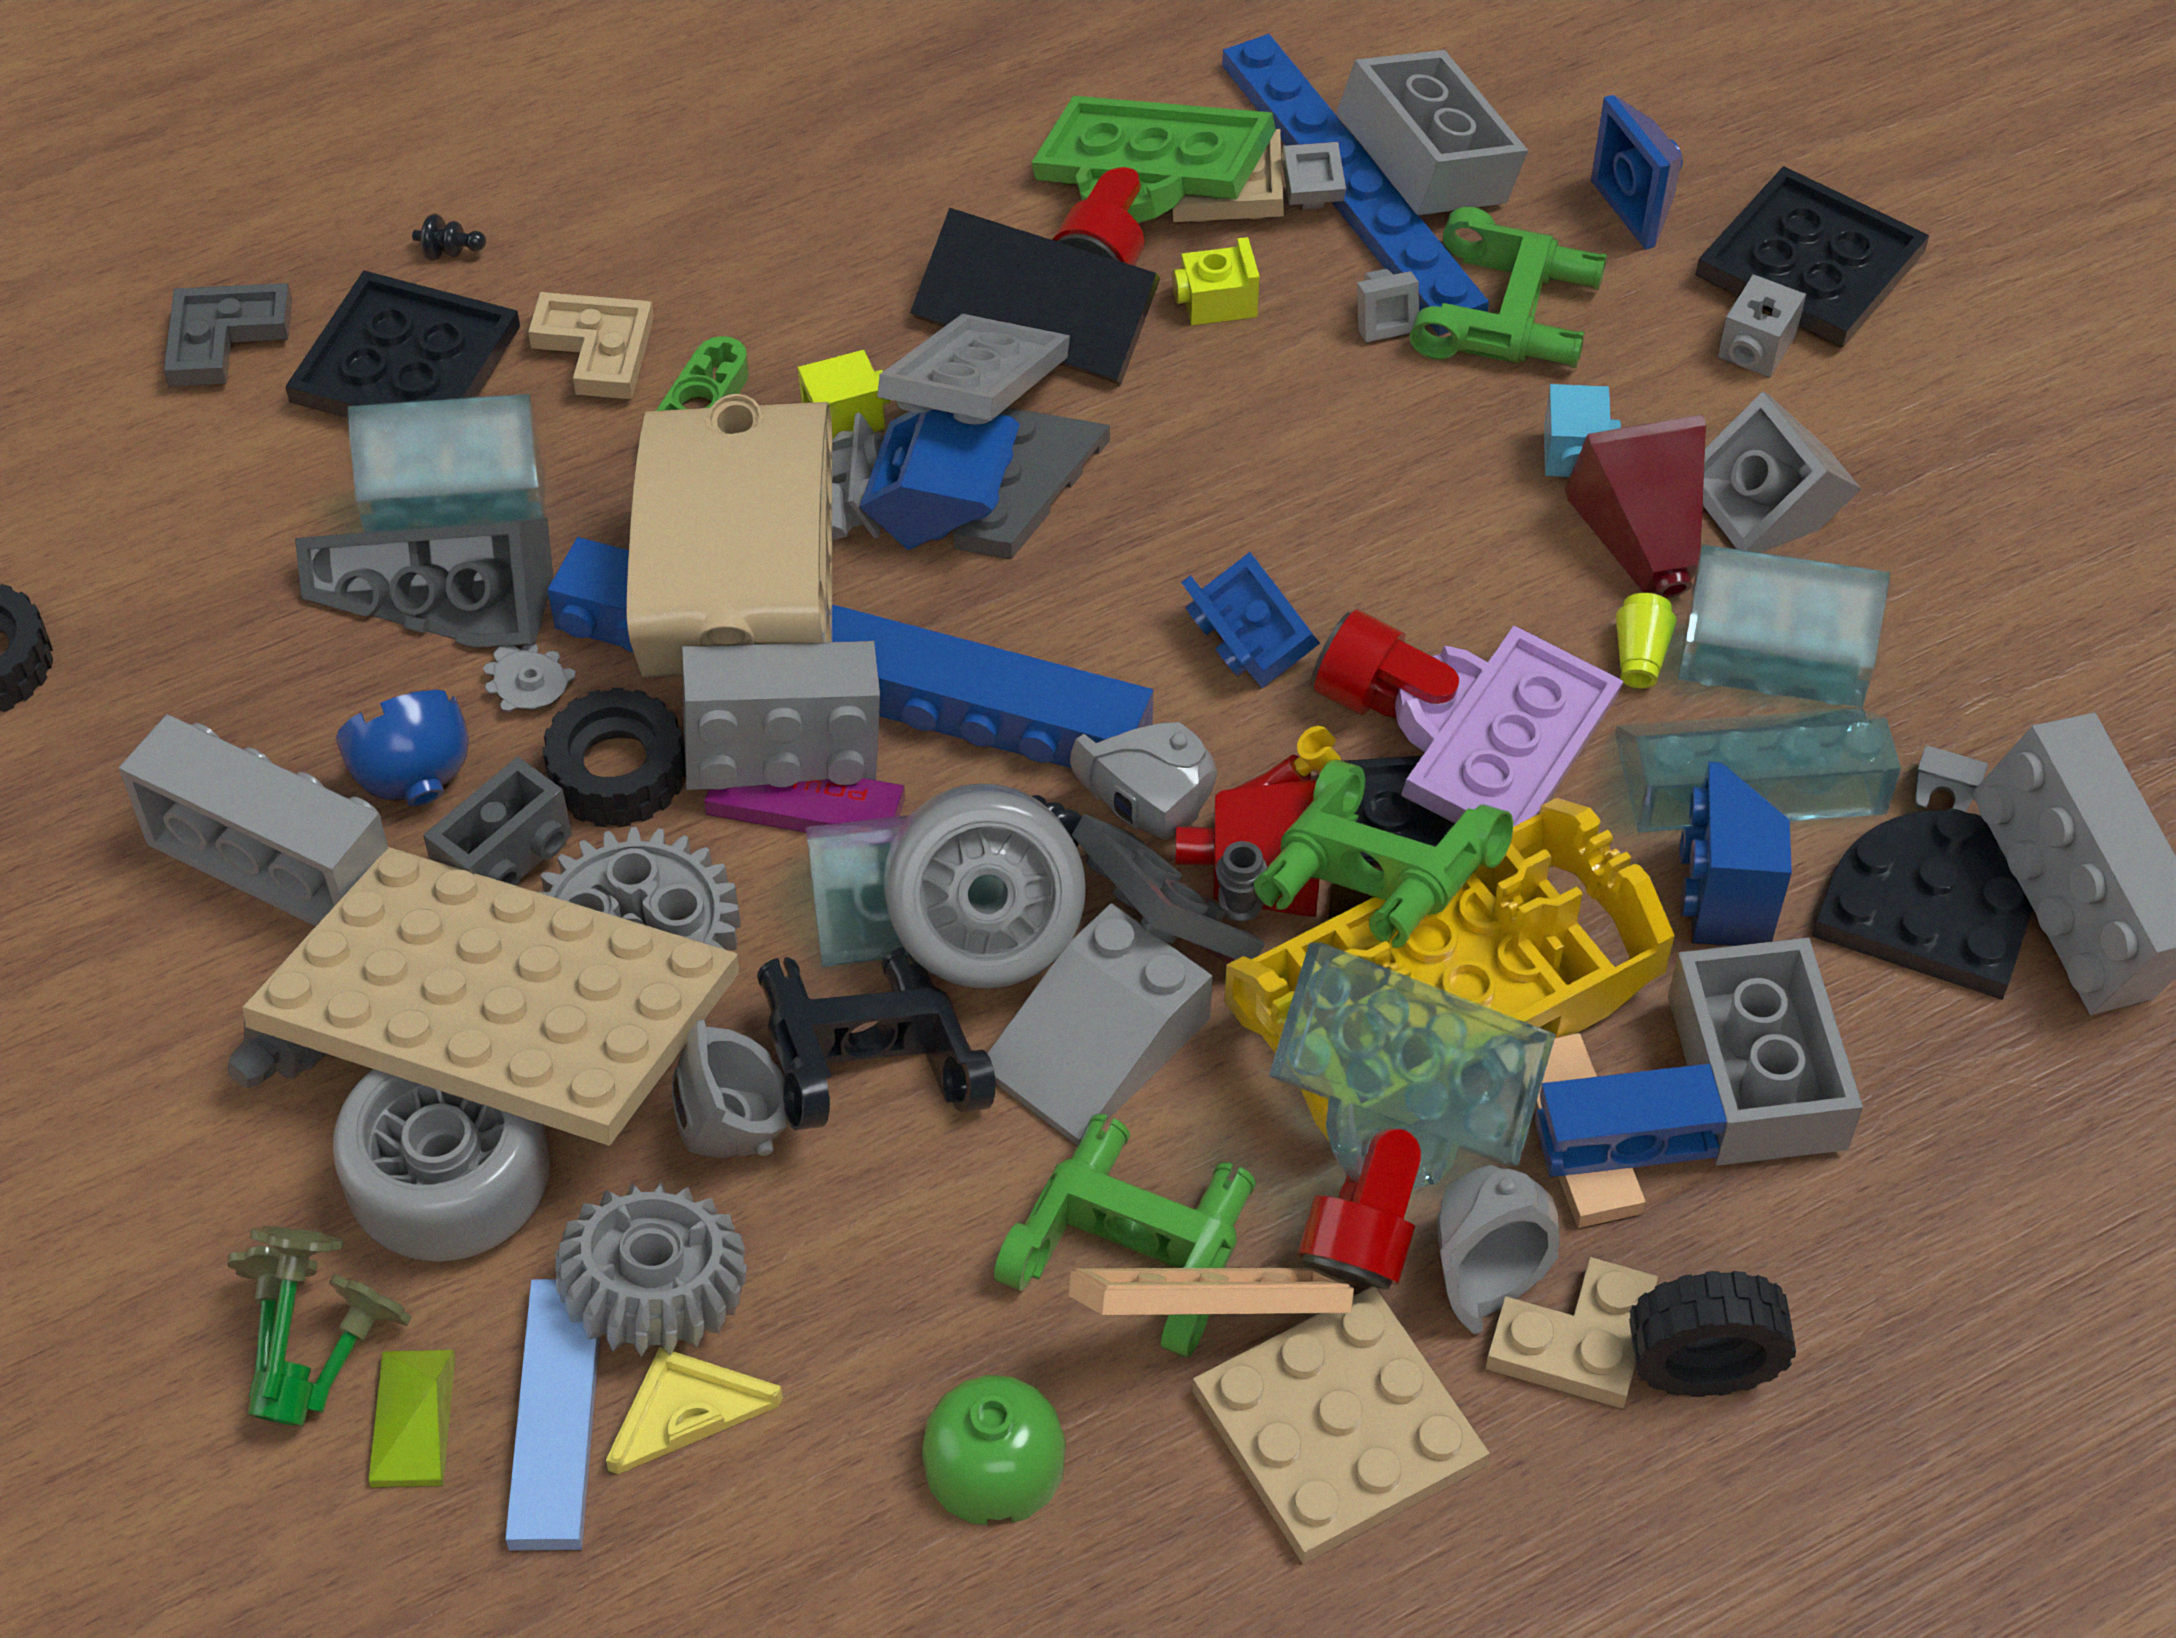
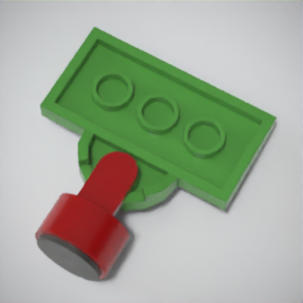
M1073 96L1031 162L1036 180L1078 185L1082 201L1076 203L1070 209L1052 240L1135 266L1145 246L1144 235L1139 226L1140 222L1157 218L1174 208L1185 194L1207 196L1216 199L1238 198L1276 131L1273 113Z

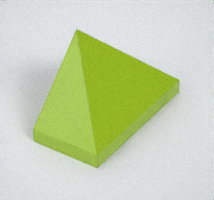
M454 1350L382 1352L369 1472L371 1488L443 1486L456 1357Z

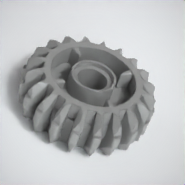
M661 1181L653 1192H641L632 1182L626 1196L619 1197L605 1190L600 1206L583 1203L578 1220L567 1221L566 1230L562 1234V1242H559V1250L555 1254L556 1290L560 1295V1302L565 1303V1310L569 1314L570 1322H583V1329L586 1331L588 1340L607 1334V1341L612 1351H615L627 1342L635 1344L640 1357L643 1356L649 1345H661L671 1356L677 1341L684 1340L692 1346L698 1347L701 1338L704 1336V1331L720 1333L726 1315L735 1314L736 1307L740 1303L742 1286L746 1284L745 1246L742 1242V1235L735 1233L731 1214H717L713 1198L694 1203L689 1187L674 1195L666 1192Z

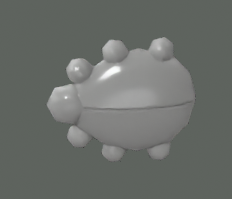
M535 643L525 644L521 650L514 645L499 646L493 653L497 662L486 663L483 667L486 675L494 676V680L486 683L485 690L489 694H499L503 699L500 703L502 710L509 713L516 708L536 710L553 704L563 695L567 682L569 683L575 679L576 671L571 668L563 669L561 664L557 663L560 659L557 651H549L544 655L537 653L539 646Z

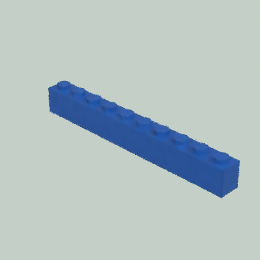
M580 537L576 538L547 589L555 629L565 631L574 637H588L621 646L625 650L633 652L627 626L629 550ZM832 604V642L874 641L880 690V717L906 723L917 730H932L965 739L976 746H991L1024 755L1036 762H1050L1071 768L1070 757L1074 742L1081 735L1085 734L1092 741L1098 743L1133 729L1153 725L1154 689Z

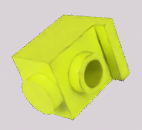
M1248 237L1237 238V247L1181 254V269H1176L1172 272L1173 292L1177 304L1185 303L1191 325L1257 317L1260 276Z

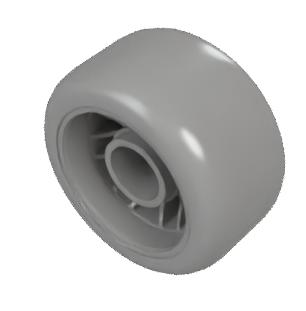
M969 784L946 790L930 798L920 805L902 824L886 858L884 896L891 923L900 942L907 952L926 970L941 979L960 986L977 989L1002 988L1023 982L1039 974L1050 966L1066 949L1079 926L1083 914L1086 891L1085 873L1081 857L1073 839L1060 820L1044 804L1022 791L1007 786ZM991 874L1001 878L1004 881L1003 893L994 903L979 905L968 898L969 887L977 877Z
M375 1069L366 1074L348 1095L336 1120L333 1133V1157L336 1172L350 1210L357 1222L377 1243L386 1249L411 1259L430 1262L456 1261L477 1256L497 1247L512 1237L530 1219L545 1193L549 1180L550 1147L544 1124Z

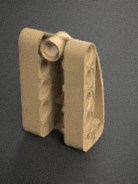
M731 394L715 401L711 408L645 411L635 470L627 581L628 633L642 677L683 675L682 646L832 642L833 443L831 412L828 402L758 405L754 399L746 395Z

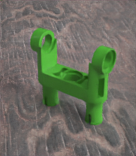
M1475 207L1455 209L1450 213L1442 235L1446 248L1454 255L1464 258L1463 263L1512 272L1499 314L1443 303L1442 307L1430 306L1423 308L1417 313L1409 335L1414 349L1423 356L1432 359L1450 358L1457 351L1518 364L1520 361L1525 362L1527 357L1577 368L1585 332L1535 323V311L1543 285L1549 284L1550 279L1593 287V289L1599 290L1604 275L1607 254H1597L1558 246V240L1554 239L1552 235L1497 225L1489 214ZM1460 228L1475 230L1480 234L1482 240L1476 242L1466 241L1459 237L1455 230ZM1430 324L1442 326L1451 333V336L1437 337L1431 335L1424 326Z
M1338 759L1331 760L1324 766L1317 779L1314 801L1282 836L1281 853L1254 880L1255 892L1270 907L1274 905L1275 901L1283 893L1282 897L1276 902L1277 909L1282 910L1291 904L1294 896L1310 878H1319L1386 900L1381 908L1376 910L1369 918L1370 930L1381 943L1384 941L1389 943L1393 935L1399 931L1392 940V947H1403L1409 940L1411 933L1425 916L1442 912L1480 865L1494 868L1502 862L1513 835L1514 822L1512 814L1509 811L1486 804L1479 805L1476 809L1468 808L1440 843L1434 847L1355 822L1359 818L1358 815H1355V812L1359 808L1365 789L1364 771L1360 766ZM1360 852L1373 857L1380 864L1383 871L1373 868L1364 860Z
M1095 1114L1091 1116L1087 1125L1088 1128L1072 1158L1066 1159L1055 1166L1025 1225L1016 1223L1009 1231L997 1258L994 1279L1019 1291H1023L1033 1277L1040 1279L1068 1224L1177 1268H1225L1237 1244V1234L1234 1225L1249 1194H1252L1256 1181L1248 1171L1239 1167L1232 1182L1228 1177L1233 1169V1164L1219 1163L1213 1171V1177L1197 1209H1192L1110 1177L1108 1175L1123 1146L1127 1144L1130 1132L1123 1123L1113 1118L1107 1132H1104L1102 1129L1107 1121V1115ZM1210 1314L1169 1315L1162 1334L1161 1348L1185 1358H1190L1200 1342Z

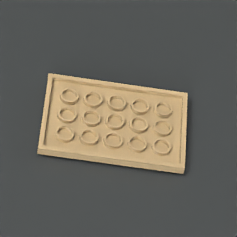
M388 847L389 849L372 864L243 1006L246 1028L610 1146L687 1044V1035L695 1023L705 1020L738 976V953L476 873L473 875L466 870H460L453 866Z

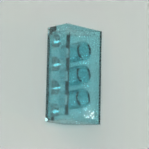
M1862 708L1617 725L1615 730L1638 833L1680 830L1683 825L1690 826L1689 800L1692 787H1703L1708 762H1722L1790 819V821L1887 814L1901 771L1887 718Z

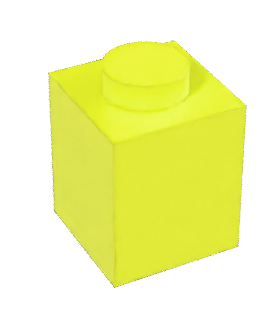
M865 350L798 367L801 403H829L832 439L842 431L854 432V420L857 413L862 414L873 432L884 430L883 405L890 404L891 400L878 397L879 374L883 370H873Z

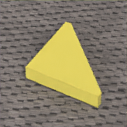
M659 1347L606 1458L608 1471L621 1474L779 1407L783 1398L781 1386L674 1351L670 1356L664 1348Z

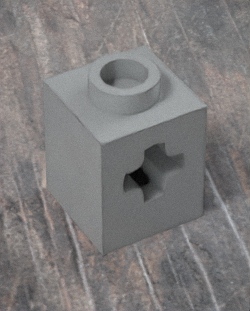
M1753 274L1726 317L1718 358L1771 378L1797 335L1806 294ZM1763 305L1773 309L1771 316L1762 313Z

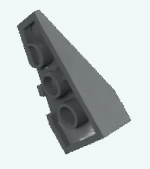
M548 517L295 538L302 599L365 617H378L402 624L404 628L418 632H431L455 639V642L471 647L536 643L549 596L547 589L553 580Z

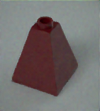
M1703 414L1587 434L1565 487L1568 501L1643 593L1656 591L1657 595L1664 598L1684 594L1692 588V579L1700 566L1706 423Z

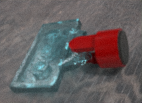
M1322 942L1309 943L1269 1077L1329 1099L1326 1129L1332 1153L1347 1173L1338 1198L1314 1195L1297 1254L1303 1257L1302 1263L1328 1274L1360 1284L1375 1286L1376 1288L1390 1289L1391 1284L1398 1285L1415 1230L1414 1224L1404 1220L1412 1190L1429 1184L1436 1185L1452 1168L1458 1148L1504 1165L1519 1164L1556 1034Z

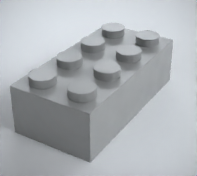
M2095 712L2032 725L1971 794L1978 805L1982 818L1990 827L2004 853L2010 871L2019 881L2034 909L2040 927L2049 937L2068 973L2072 986L2079 993L2089 1014L2094 1015L2153 1000L2176 979V855Z
M166 714L119 767L148 846L314 926L320 923L372 864L389 849L381 823V816L365 800L358 797H351L350 799L326 789L313 776L304 772L294 774L273 764L260 751L250 747H246L243 750L220 739L211 729L199 723L190 725Z

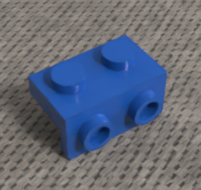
M1251 552L1247 553L1203 588L1199 586L1191 575L1181 582L1194 599L1185 606L1188 613L1206 635L1216 629L1224 640L1215 649L1237 677L1247 670L1261 688L1265 687L1320 644Z

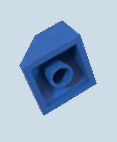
M1613 94L1603 99L1590 181L1643 248L1647 250L1656 246L1673 202L1679 171L1683 165L1682 154L1677 143L1669 139L1654 120Z

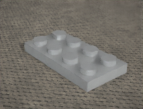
M961 314L880 373L878 397L898 401V407L906 411L928 412L936 409L954 413V419L962 423L984 424L993 420L1068 357L1070 335Z

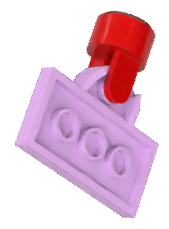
M1355 609L1352 613L1347 612L1339 620L1328 637L1312 674L1315 692L1361 716L1365 715L1371 708L1385 716L1397 718V723L1408 740L1425 752L1406 779L1402 796L1453 823H1456L1468 808L1476 809L1482 804L1509 811L1513 817V827L1539 814L1541 805L1550 801L1618 697L1623 684V680L1516 626L1512 627L1489 662L1467 650L1445 645L1441 654L1430 656L1405 643L1406 634L1359 609Z

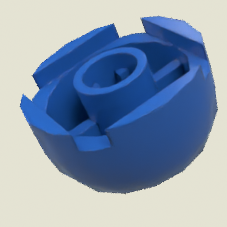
M442 690L417 691L393 697L380 703L384 715L365 723L362 712L350 718L338 730L335 740L342 759L353 779L372 796L391 801L406 800L409 806L424 805L440 798L444 794L442 786L457 776L467 757L469 737L465 719L456 697L453 695L449 700L446 691Z

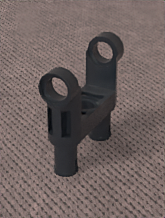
M903 947L891 951L882 961L883 973L888 978L893 992L810 999L800 976V968L794 959L784 958L783 964L788 974L786 977L782 971L779 958L766 962L759 969L757 980L764 991L772 1012L768 1022V1033L785 1073L783 1082L784 1110L791 1128L795 1131L822 1128L826 1125L830 1112V1097L826 1078H831L832 1076L827 1063L926 1053L946 1103L953 1102L955 1108L960 1112L991 1108L995 1098L996 1080L989 1055L982 1049H971L955 1015L950 998L946 992L933 986L927 970L908 953L912 962L909 965ZM878 1021L874 1026L864 1031L851 1033L855 1028L865 1023Z

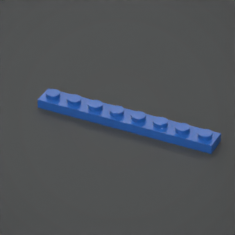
M1270 34L1223 49V68L1258 111L1273 113L1275 128L1280 129L1281 140L1286 146L1338 142L1346 192L1344 201L1332 202V204L1384 269H1388L1393 275L1409 271L1413 273L1419 282V311L1430 306L1442 307L1443 303L1488 312V299L1419 215L1413 211L1374 160ZM1430 324L1438 336L1449 333L1442 326Z

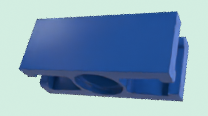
M1710 1064L1542 1083L1540 1091L1542 1109H1537L1535 1115V1123L1549 1177L1717 1158L1720 1147L1716 1134L1724 1133L1727 1123Z

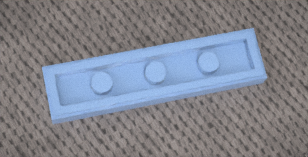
M556 1279L531 1280L506 1529V1543L509 1551L582 1550L600 1337L588 1340L586 1331L583 1329V1322H570L569 1314L565 1310V1303L560 1302V1295L556 1290Z

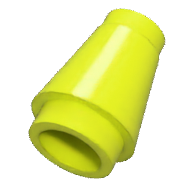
M1637 593L1628 596L1624 600L1623 607L1616 612L1615 617L1621 669L1620 679L1627 686L1644 689L1657 684L1658 674L1661 671L1677 624V618L1672 612V604L1666 598L1652 593Z

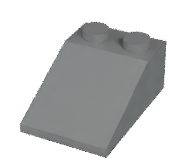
M1111 903L1070 941L1066 949L1055 960L988 1052L994 1068L996 1085L1078 1146L1088 1128L1087 1125L1091 1116L1105 1114L1108 1120L1210 1020L1212 975L1165 941L1150 934L1140 923Z

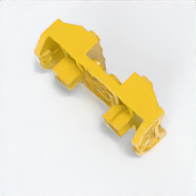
M1555 798L1541 805L1539 814L1513 827L1511 843L1502 862L1494 868L1480 865L1442 912L1425 916L1411 933L1409 940L1403 947H1392V940L1399 931L1393 935L1389 943L1387 941L1381 943L1371 932L1369 918L1386 902V900L1373 897L1253 959L1243 956L1227 964L1224 1002L1242 1026L1262 1035L1298 1083L1315 1124L1334 1149L1351 1140L1375 1136L1385 1129H1398L1445 1104L1450 1074L1539 1027L1542 1028L1550 1039L1576 1034L1610 1016L1647 983L1666 973L1675 935L1653 883L1640 865H1630L1631 856L1627 851L1620 854L1616 848L1610 850L1613 835L1608 829L1598 834L1600 819L1591 808L1560 798ZM1550 867H1556L1575 874L1586 887L1588 895L1593 900L1596 899L1611 916L1629 955L1627 961L1614 967L1577 923L1583 893L1576 886L1560 895L1547 880ZM1343 1073L1364 1100L1355 1103Z

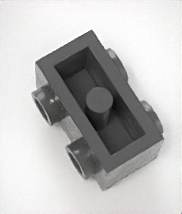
M518 756L423 834L430 860L453 866L460 870H466L473 875L476 873L515 886L540 862L555 856L563 848L567 839L572 836L563 789Z

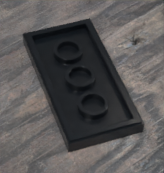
M949 207L910 313L917 319L942 327L948 325L961 314L1070 335L1068 357L1059 365L1121 385L1161 278L1155 272Z

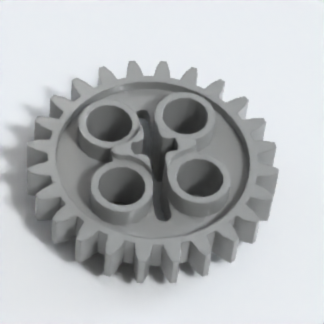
M631 827L627 842L618 843L615 836L610 831H606L603 838L604 847L596 850L590 843L582 840L579 842L582 855L580 859L575 860L563 854L557 857L561 875L550 872H543L541 874L544 892L538 893L620 918L622 916L623 919L643 925L646 924V926L728 951L737 950L736 929L741 927L735 884L728 883L726 867L723 863L712 865L710 850L707 847L691 854L688 836L683 835L669 846L666 845L664 829L658 828L650 841H641L637 827ZM682 917H683V918H686V919H682V920H674V919H678V918H682Z

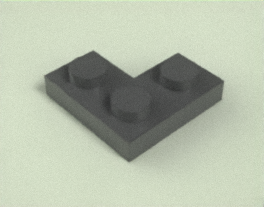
M288 283L174 288L164 373L168 386L227 384L231 342L288 340L292 296Z

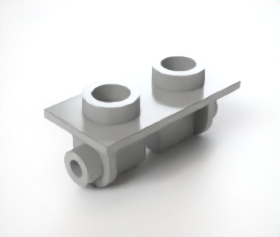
M861 413L855 414L854 432L842 431L832 439V483L839 484L844 491L847 533L852 527L864 524L875 539L880 537V525L859 506L884 437L880 433L873 432Z

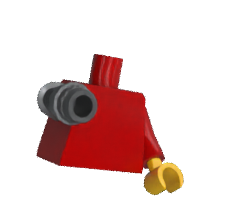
M1311 727L1300 736L1297 743V751L1300 757L1292 754L1264 774L1233 789L1221 790L1215 794L1213 827H1176L1175 865H1213V898L1226 911L1225 916L1235 921L1250 920L1258 916L1261 909L1316 917L1319 878H1310L1294 896L1291 904L1282 910L1277 909L1276 902L1282 897L1283 893L1278 897L1274 905L1270 907L1256 894L1254 880L1281 853L1282 836L1314 801V790L1317 780H1311V772L1315 771L1320 775V772L1328 762L1335 759L1341 760V757L1332 748L1336 743V738L1325 727Z

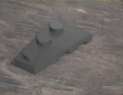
M1008 407L1003 410L1000 415L1013 417L1020 426L1012 448L1013 458L1005 469L998 491L999 501L994 510L984 519L979 521L972 520L955 528L953 533L954 549L1012 559L1050 514V505L1066 486L1071 488L1080 478L1082 466L1094 452L1099 454L1109 443L1110 425Z
M1083 815L1072 837L1088 853L1089 857L1086 863L1094 871L1110 879L1116 885L1113 889V894L1119 900L1141 913L1143 918L1140 924L1146 931L1168 943H1174L1177 937L1236 960L1243 956L1253 959L1259 955L1265 945L1262 940L1251 931L1239 930L1221 923L1220 921L1226 911L1211 898L1201 896L1193 889L1180 883L1179 880L1182 874L1137 836L1089 815Z

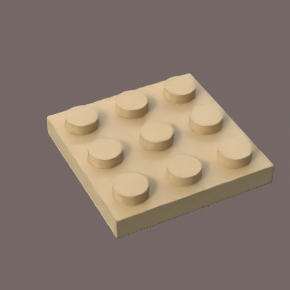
M1375 1286L1353 1296L1351 1313H1320L1193 1378V1394L1303 1565L1488 1466L1489 1451Z

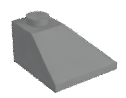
M1763 391L1705 448L1703 506L1739 553L1747 558L1820 530L1861 490L1860 486L1833 453L1769 394Z

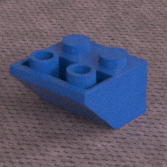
M932 409L928 412L909 411L890 421L859 507L907 550L913 549L932 539L939 540L951 530L967 522L984 519L994 510L999 501L998 491L1005 469L1013 458L1012 448L1020 426L1013 417L999 414L993 420L984 424H967L954 419V413Z
M1708 762L1703 787H1692L1689 800L1690 826L1683 825L1681 831L1680 864H1690V878L1684 877L1682 882L1681 916L1692 917V943L1739 946L1772 942L1792 874L1790 819L1722 762Z

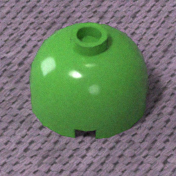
M985 1375L961 1382L939 1399L927 1419L922 1447V1461L931 1493L948 1512L972 1524L988 1525V1519L1001 1520L1011 1517L1012 1523L1028 1519L1052 1499L1063 1480L1066 1440L1055 1407L1039 1389L1015 1377Z

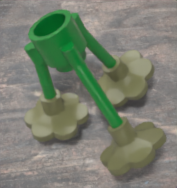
M278 1226L252 1228L250 1233L251 1239L268 1243L273 1247H251L246 1252L229 1254L227 1266L236 1270V1275L247 1279H257L255 1302L261 1305L255 1374L248 1396L250 1403L247 1415L271 1422L304 1427L308 1410L324 1412L328 1393L356 1341L363 1342L375 1320H389L408 1326L412 1317L404 1312L405 1308L400 1304L379 1295L370 1287L355 1280L348 1281L341 1276L333 1274L329 1284L336 1289L339 1295L345 1298L350 1309L339 1326V1330L343 1334L316 1382H309L310 1367L285 1361L298 1281H304L305 1277L317 1274L318 1263L309 1260L310 1256L320 1252L342 1250L344 1240L311 1230H292Z

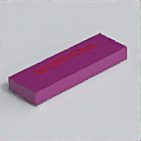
M862 778L857 783L851 785H839L830 779L799 781L788 787H775L765 784L709 789L704 802L706 815L890 848L905 801V787L900 784Z

